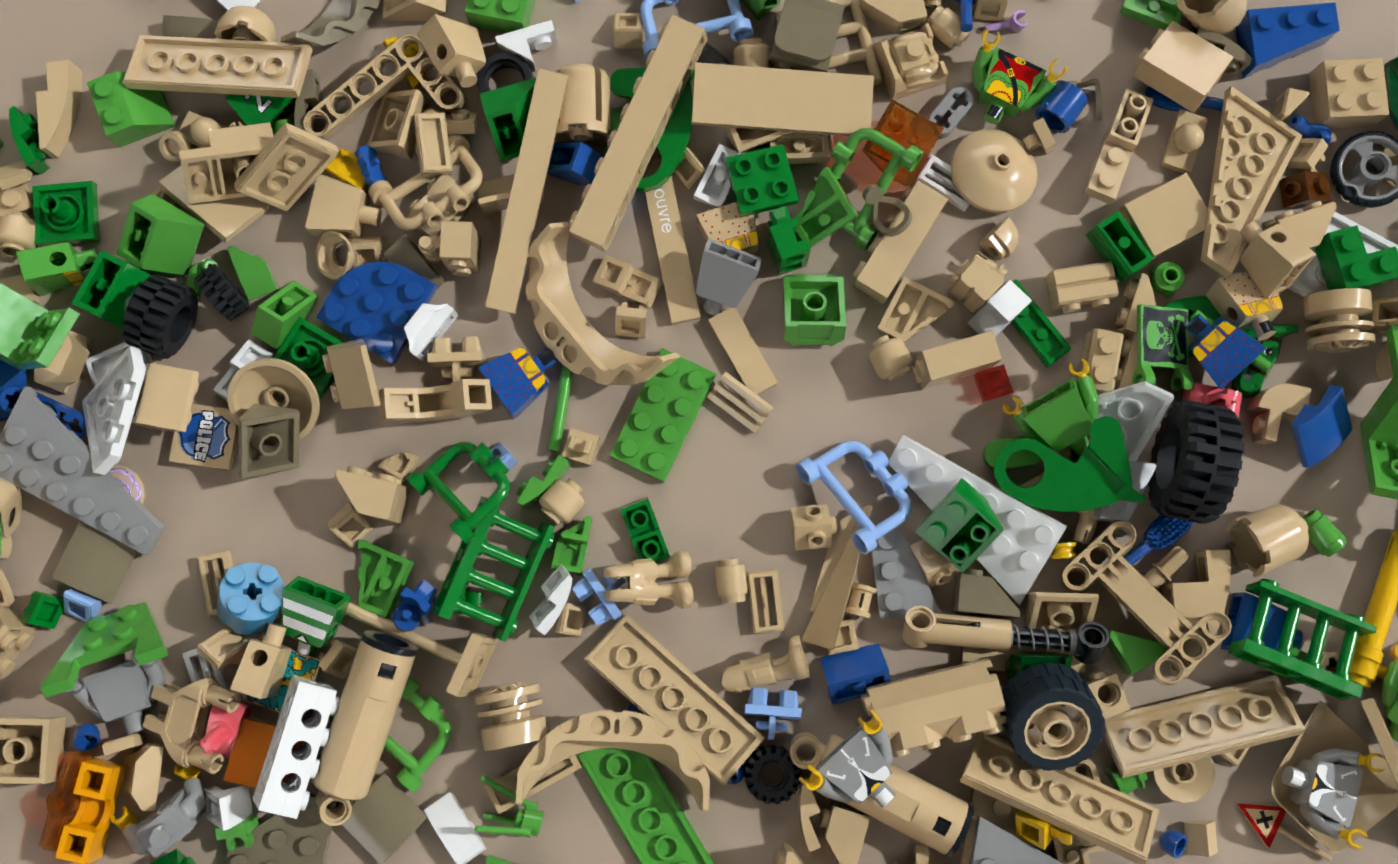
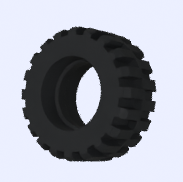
M1190 400L1180 401L1166 412L1167 416L1162 419L1161 427L1156 433L1150 462L1156 464V469L1148 483V495L1151 500V506L1161 516L1207 524L1217 520L1220 514L1225 512L1227 509L1226 505L1231 502L1234 496L1233 491L1237 487L1238 475L1243 463L1241 459L1244 452V443H1242L1244 433L1240 427L1242 423L1229 408Z

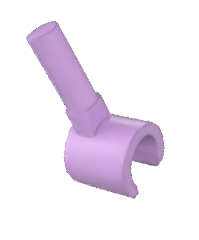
M1018 10L1008 20L985 25V30L988 28V32L1009 29L1013 33H1019L1027 26L1028 22L1022 24L1017 20L1023 18L1026 12Z

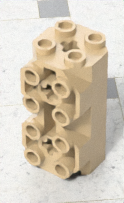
M987 658L866 687V694L860 695L863 709L867 716L872 717L870 710L873 709L881 719L882 726L890 739L893 758L910 754V748L921 746L922 750L937 748L941 746L939 739L944 737L952 739L955 743L969 740L972 738V733L983 731L984 735L999 733L1003 731L1001 724L1006 723V716L999 713L1006 711L999 680L996 673L989 674L987 668L993 665L991 660Z

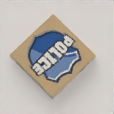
M192 404V418L186 428V432L174 431L169 462L232 471L239 426L231 416L229 409Z

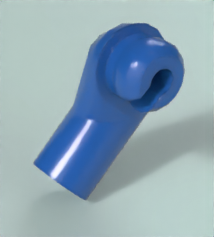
M1294 114L1288 120V125L1303 135L1302 138H1323L1327 145L1330 143L1331 131L1327 126L1308 122L1300 114Z

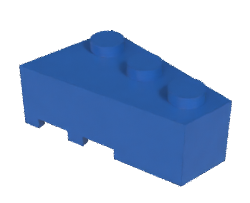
M1336 3L1247 10L1241 23L1235 27L1237 44L1252 57L1251 64L1242 72V79L1265 68L1273 67L1288 58H1294L1322 46L1340 31Z

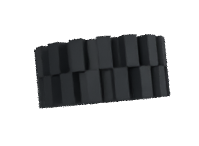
M216 264L211 265L194 278L202 293L206 295L210 303L228 321L231 322L250 307L249 302L238 287L234 285L232 280Z
M762 746L751 754L749 760L747 759L744 770L745 782L748 790L757 800H761L765 804L775 803L777 805L781 804L784 800L788 801L791 799L790 796L793 793L796 794L798 791L797 787L801 783L799 781L801 769L793 764L790 751L781 746ZM770 762L780 764L785 773L783 781L774 787L765 785L760 778L761 769Z

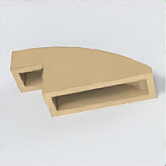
M1230 549L1195 552L1198 582L1162 584L1163 597L1193 626L1210 612L1225 613L1231 578ZM1217 620L1207 621L1206 628L1208 632L1216 636L1220 622ZM1186 641L1183 644V651L1189 657H1197L1199 655L1200 648L1195 642ZM1169 663L1171 676L1176 677V667L1172 663ZM1196 666L1184 677H1188L1191 674V672L1196 668Z

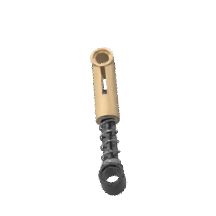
M925 606L910 608L906 613L902 629L903 640L907 645L914 648H924L929 643L1009 651L1012 645H1018L1019 649L1021 646L1033 647V650L1035 647L1047 648V651H1049V648L1061 649L1062 653L1065 650L1073 654L1081 663L1088 665L1100 661L1110 639L1108 630L1097 622H1086L1080 628L1068 629L1064 632L1058 628L1046 630L1044 626H1041L1039 629H1032L1030 625L1021 628L1017 627L1016 624H1012L1011 620L934 613Z

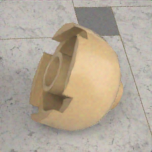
M251 6L230 8L221 16L215 30L216 39L277 42V32L273 21L264 12Z

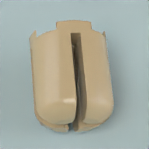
M584 63L570 64L558 69L556 73L568 75L569 79L555 142L594 141V146L607 143L611 134L610 78L606 71L597 66Z

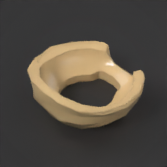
M327 231L321 235L317 244V267L324 276L330 279H340L354 265V250L344 235L336 231ZM340 243H345L349 250L344 266L339 265L335 256L336 247Z

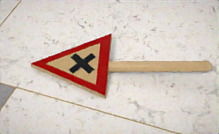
M1235 803L1268 849L1276 833L1279 832L1325 860H1332L1331 855L1280 826L1286 813L1282 807Z

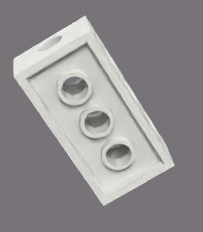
M292 675L252 798L259 811L297 819L299 811L306 809L310 792L306 791L310 778L314 779L318 772L320 760L316 759L319 747H325L330 728H326L329 716L335 715L340 700L336 696L337 690L329 684ZM313 709L312 716L307 720H302L303 713ZM304 741L300 749L291 751L296 742ZM294 773L290 780L281 782L285 775Z

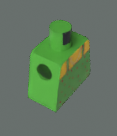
M67 242L16 252L24 281L39 296L82 284L86 278L84 270L90 269L97 258V253L94 249L78 253Z

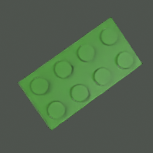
M662 348L659 356L671 354L672 352ZM680 357L647 380L610 453V457L665 482L716 377V373Z

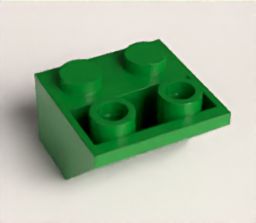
M536 78L480 93L485 117L501 162L519 157Z
M101 250L71 304L123 329L124 315L132 295L140 284L151 275Z
M961 478L922 520L915 532L963 573L1003 532L1004 528L987 499Z

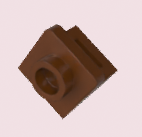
M1303 171L1279 181L1283 207L1291 208L1302 203L1312 204L1321 201L1323 205L1331 202V185L1326 173Z

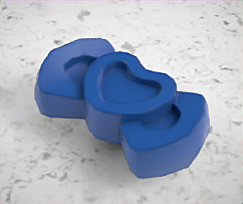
M368 145L359 147L354 155L358 158L357 163L361 168V174L365 177V183L371 186L380 180L387 181V177L380 171V160L376 158L377 151Z

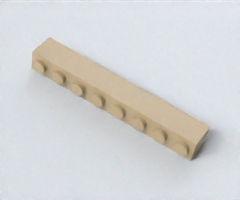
M675 15L671 16L669 23L662 25L658 36L659 44L656 50L652 49L646 60L647 69L643 77L639 76L634 84V96L630 104L626 103L621 111L620 120L622 121L618 130H613L607 142L609 147L605 157H600L594 170L596 176L592 184L586 185L581 198L583 203L579 211H574L569 221V232L575 239L604 252H607L694 69L695 62H697L707 42L705 28Z

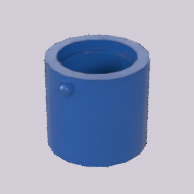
M1059 80L1056 81L1054 88L1038 106L1035 114L1038 119L1044 118L1049 129L1059 133H1066L1086 106L1088 99L1085 93L1076 85Z

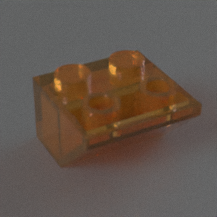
M892 99L874 130L879 131L907 149L914 145L923 150V155L912 172L900 166L893 180L900 184L911 187L944 128ZM869 140L862 150L882 173L893 154Z

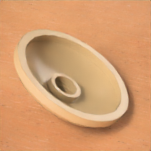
M984 129L971 133L957 146L951 160V176L959 194L975 208L989 213H1007L1022 206L1034 192L1037 183V166L1030 150L1017 137L1001 130ZM998 159L1001 160L1005 165H1001L998 162Z
M261 358L245 364L232 377L227 391L229 411L238 426L239 418L253 404L297 409L300 411L299 440H301L312 430L319 416L320 402L314 384L301 369L281 359ZM277 391L282 392L284 398L279 397Z

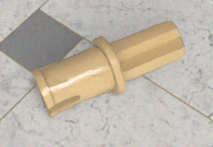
M1174 546L1157 564L1152 563V569L1143 577L1157 590L1166 581H1171L1170 577L1189 559V556L1181 547Z

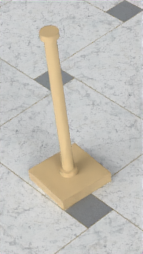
M349 603L345 612L348 616L388 634L406 639L417 647L456 664L457 667L446 689L447 693L455 697L474 696L499 640L487 634L472 633L464 652L460 653L414 631L403 632L394 625V622L355 604Z

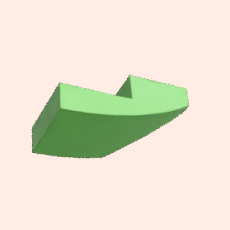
M234 245L227 248L249 301L278 289L269 266L263 260V257L243 251Z
M591 516L585 517L583 521L571 529L565 530L561 533V537L557 538L551 566L552 570L555 571L562 564L569 574L582 576L592 525Z

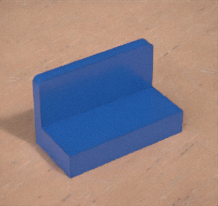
M879 644L825 656L820 659L832 705L861 698L860 695L866 694V687L890 682L889 668Z

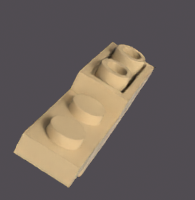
M1128 88L1125 89L1092 164L1084 194L1110 205L1115 201L1132 152L1138 145L1154 99Z
M1144 273L1128 281L1124 290V297H1127L1125 306L1120 308L1115 319V324L1118 325L1117 333L1124 334V338H1127V340L1124 339L1122 343L1121 359L1118 365L1117 376L1114 377V390L1133 385L1132 378L1137 367V305L1156 306L1149 277Z

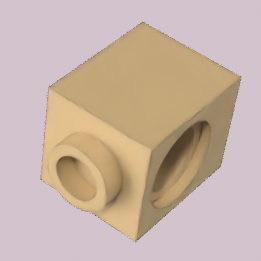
M1105 669L1087 675L1088 680L1086 682L1103 712L1104 719L1131 710L1117 674L1106 673ZM1106 685L1109 689V697L1102 702L1098 697V690L1101 686Z

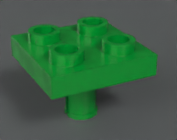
M784 144L725 158L727 172L740 217L798 204L799 197Z
M82 181L32 186L35 244L37 246L43 247L65 242L78 244L100 241L97 184L95 182Z
M299 317L273 358L287 361L301 369L314 384L319 399H322L334 380L333 372L326 373L322 355L328 354L327 346L344 342Z

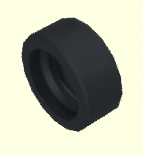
M500 52L489 56L486 59L485 66L477 73V86L480 93L491 91L489 88L490 76L502 68L516 69L521 73L523 81L532 79L533 74L528 63L519 55L510 52Z

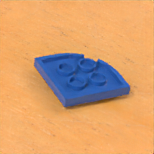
M389 262L366 263L348 271L336 282L316 318L353 341L363 339L368 350L394 364L408 342L404 330L405 325L422 303L429 304L438 285L399 264Z

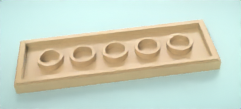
M139 35L123 83L127 89L299 98L313 50L310 43Z
M695 62L691 125L851 136L853 132L860 128H871L874 76Z
M626 613L584 658V661L644 715L655 718L680 734L696 752L707 772L722 786L730 780L765 738Z
M1276 674L1132 709L1105 719L1104 737L1121 778L1301 735L1304 733L1305 728Z
M983 731L978 732L959 782L1137 864L1146 863L1159 809L1068 768L1060 771H1045L1040 768L1031 767L1018 757L1017 753L1012 749L1010 742L993 734L984 735Z

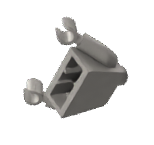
M136 649L132 651V660L83 677V682H78V674L75 688L65 691L71 692V695L99 719H103L106 723L123 719L127 735L146 729L142 727L144 723L142 711L157 706L158 700L151 698L154 685L163 686L165 674L157 660L139 665L134 657Z

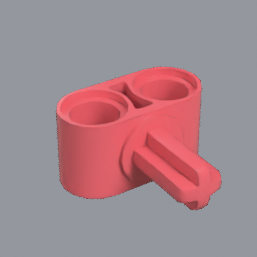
M1194 383L1192 389H1184L1182 401L1190 400L1231 409L1239 418L1242 393L1231 389L1223 388L1221 390L1219 387Z
M239 703V707L233 713H228L221 708L212 706L205 737L200 741V747L204 748L205 754L215 752L221 754L226 760L230 759L242 718H250L251 706Z

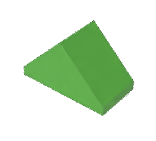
M1108 630L1110 639L1107 647L1126 674H1136L1158 660L1167 651L1160 642Z

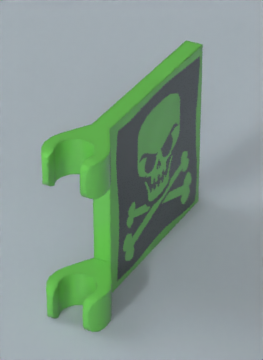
M1137 305V367L1132 378L1133 384L1146 381L1154 385L1156 378L1152 367L1175 369L1170 381L1172 390L1181 391L1182 389L1190 390L1193 388L1194 380L1189 371V330L1186 328L1188 324V309Z

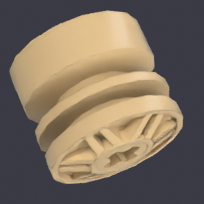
M1362 288L1334 289L1316 292L1303 297L1304 319L1319 321V324L1305 329L1306 335L1313 337L1306 340L1307 350L1341 353L1375 344V334L1367 332L1374 329V322L1358 319V317L1368 315L1373 311L1371 290Z
M518 682L491 688L482 695L474 697L475 705L490 703L491 708L478 712V718H493L494 723L480 730L484 751L541 740L549 733L546 716H531L530 709L543 703L542 699L528 701L527 698L528 694L540 691L539 683L527 684Z

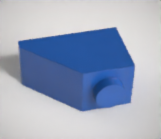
M557 142L553 146L547 175L577 185L592 184L596 176L594 170L600 157L604 156L582 142Z

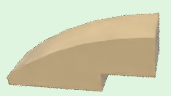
M70 59L46 62L47 91L36 92L39 148L52 158H59L75 126L80 107L82 70Z

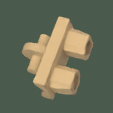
M477 336L462 337V352H452V340L442 337L434 338L432 353H427V362L431 363L433 368L452 367V369H442V378L453 377L454 383L461 380L462 377H473V368L462 367L482 366L486 364V356L482 352L480 339Z

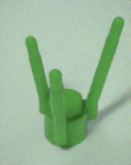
M485 775L480 777L482 782L516 801L515 792ZM524 799L522 806L525 808H518L515 818L484 813L482 816L484 819L510 824L513 827L475 826L474 830L483 833L521 835L529 838L532 835L537 837L544 812L537 810L538 803Z

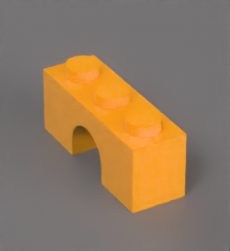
M100 758L81 763L73 794L81 796L79 809L72 822L63 827L55 858L79 864H90L102 859L112 823L110 818L111 815H114L128 765Z

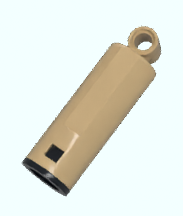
M366 630L363 632L330 727L327 743L323 747L319 759L318 772L312 780L316 788L319 789L316 796V805L320 818L329 826H338L345 823L352 812L350 800H361L368 795L418 651V647L406 639L380 631ZM332 801H341L337 808H326Z
M799 733L794 736L790 743L791 760L798 768L808 769L807 766L812 765L817 770L816 766L844 738L831 734L825 743L822 744L811 733ZM802 744H810L814 748V753L809 757H801L797 753V748ZM894 764L889 766L893 773L884 782L895 793V796L886 806L881 808L870 795L860 804L855 800L846 803L950 858L957 852L964 841L974 814L973 805Z

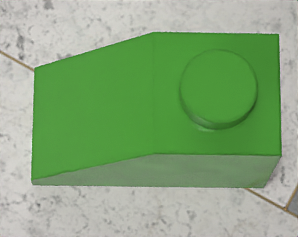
M292 281L257 306L251 334L277 349L282 345L298 318H306L316 303L318 295L299 283Z

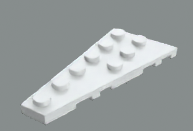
M903 435L889 459V465L906 478L909 487L931 510L961 478L987 499L1004 530L983 551L977 560L1020 605L1067 526Z

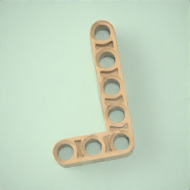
M409 34L399 38L310 110L304 117L303 125L306 132L328 140L411 73L414 74L434 101L445 112L451 113L454 110L462 109L465 99L463 93L449 75L438 71V76L435 80H424V72L428 68H435L420 39ZM408 45H418L419 51L416 56L410 58L405 56V49ZM389 62L395 63L396 69L393 75L383 76V66ZM364 81H371L372 91L367 95H361L359 92L360 85ZM448 91L457 93V100L452 105L443 104V95ZM347 99L349 101V109L347 112L339 114L336 108L338 102ZM319 118H325V129L322 132L316 133L314 122Z

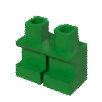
M786 206L770 211V220L767 223L769 228L767 245L778 275L780 276L806 267L811 249L807 239L799 242L796 239L798 217L791 219Z

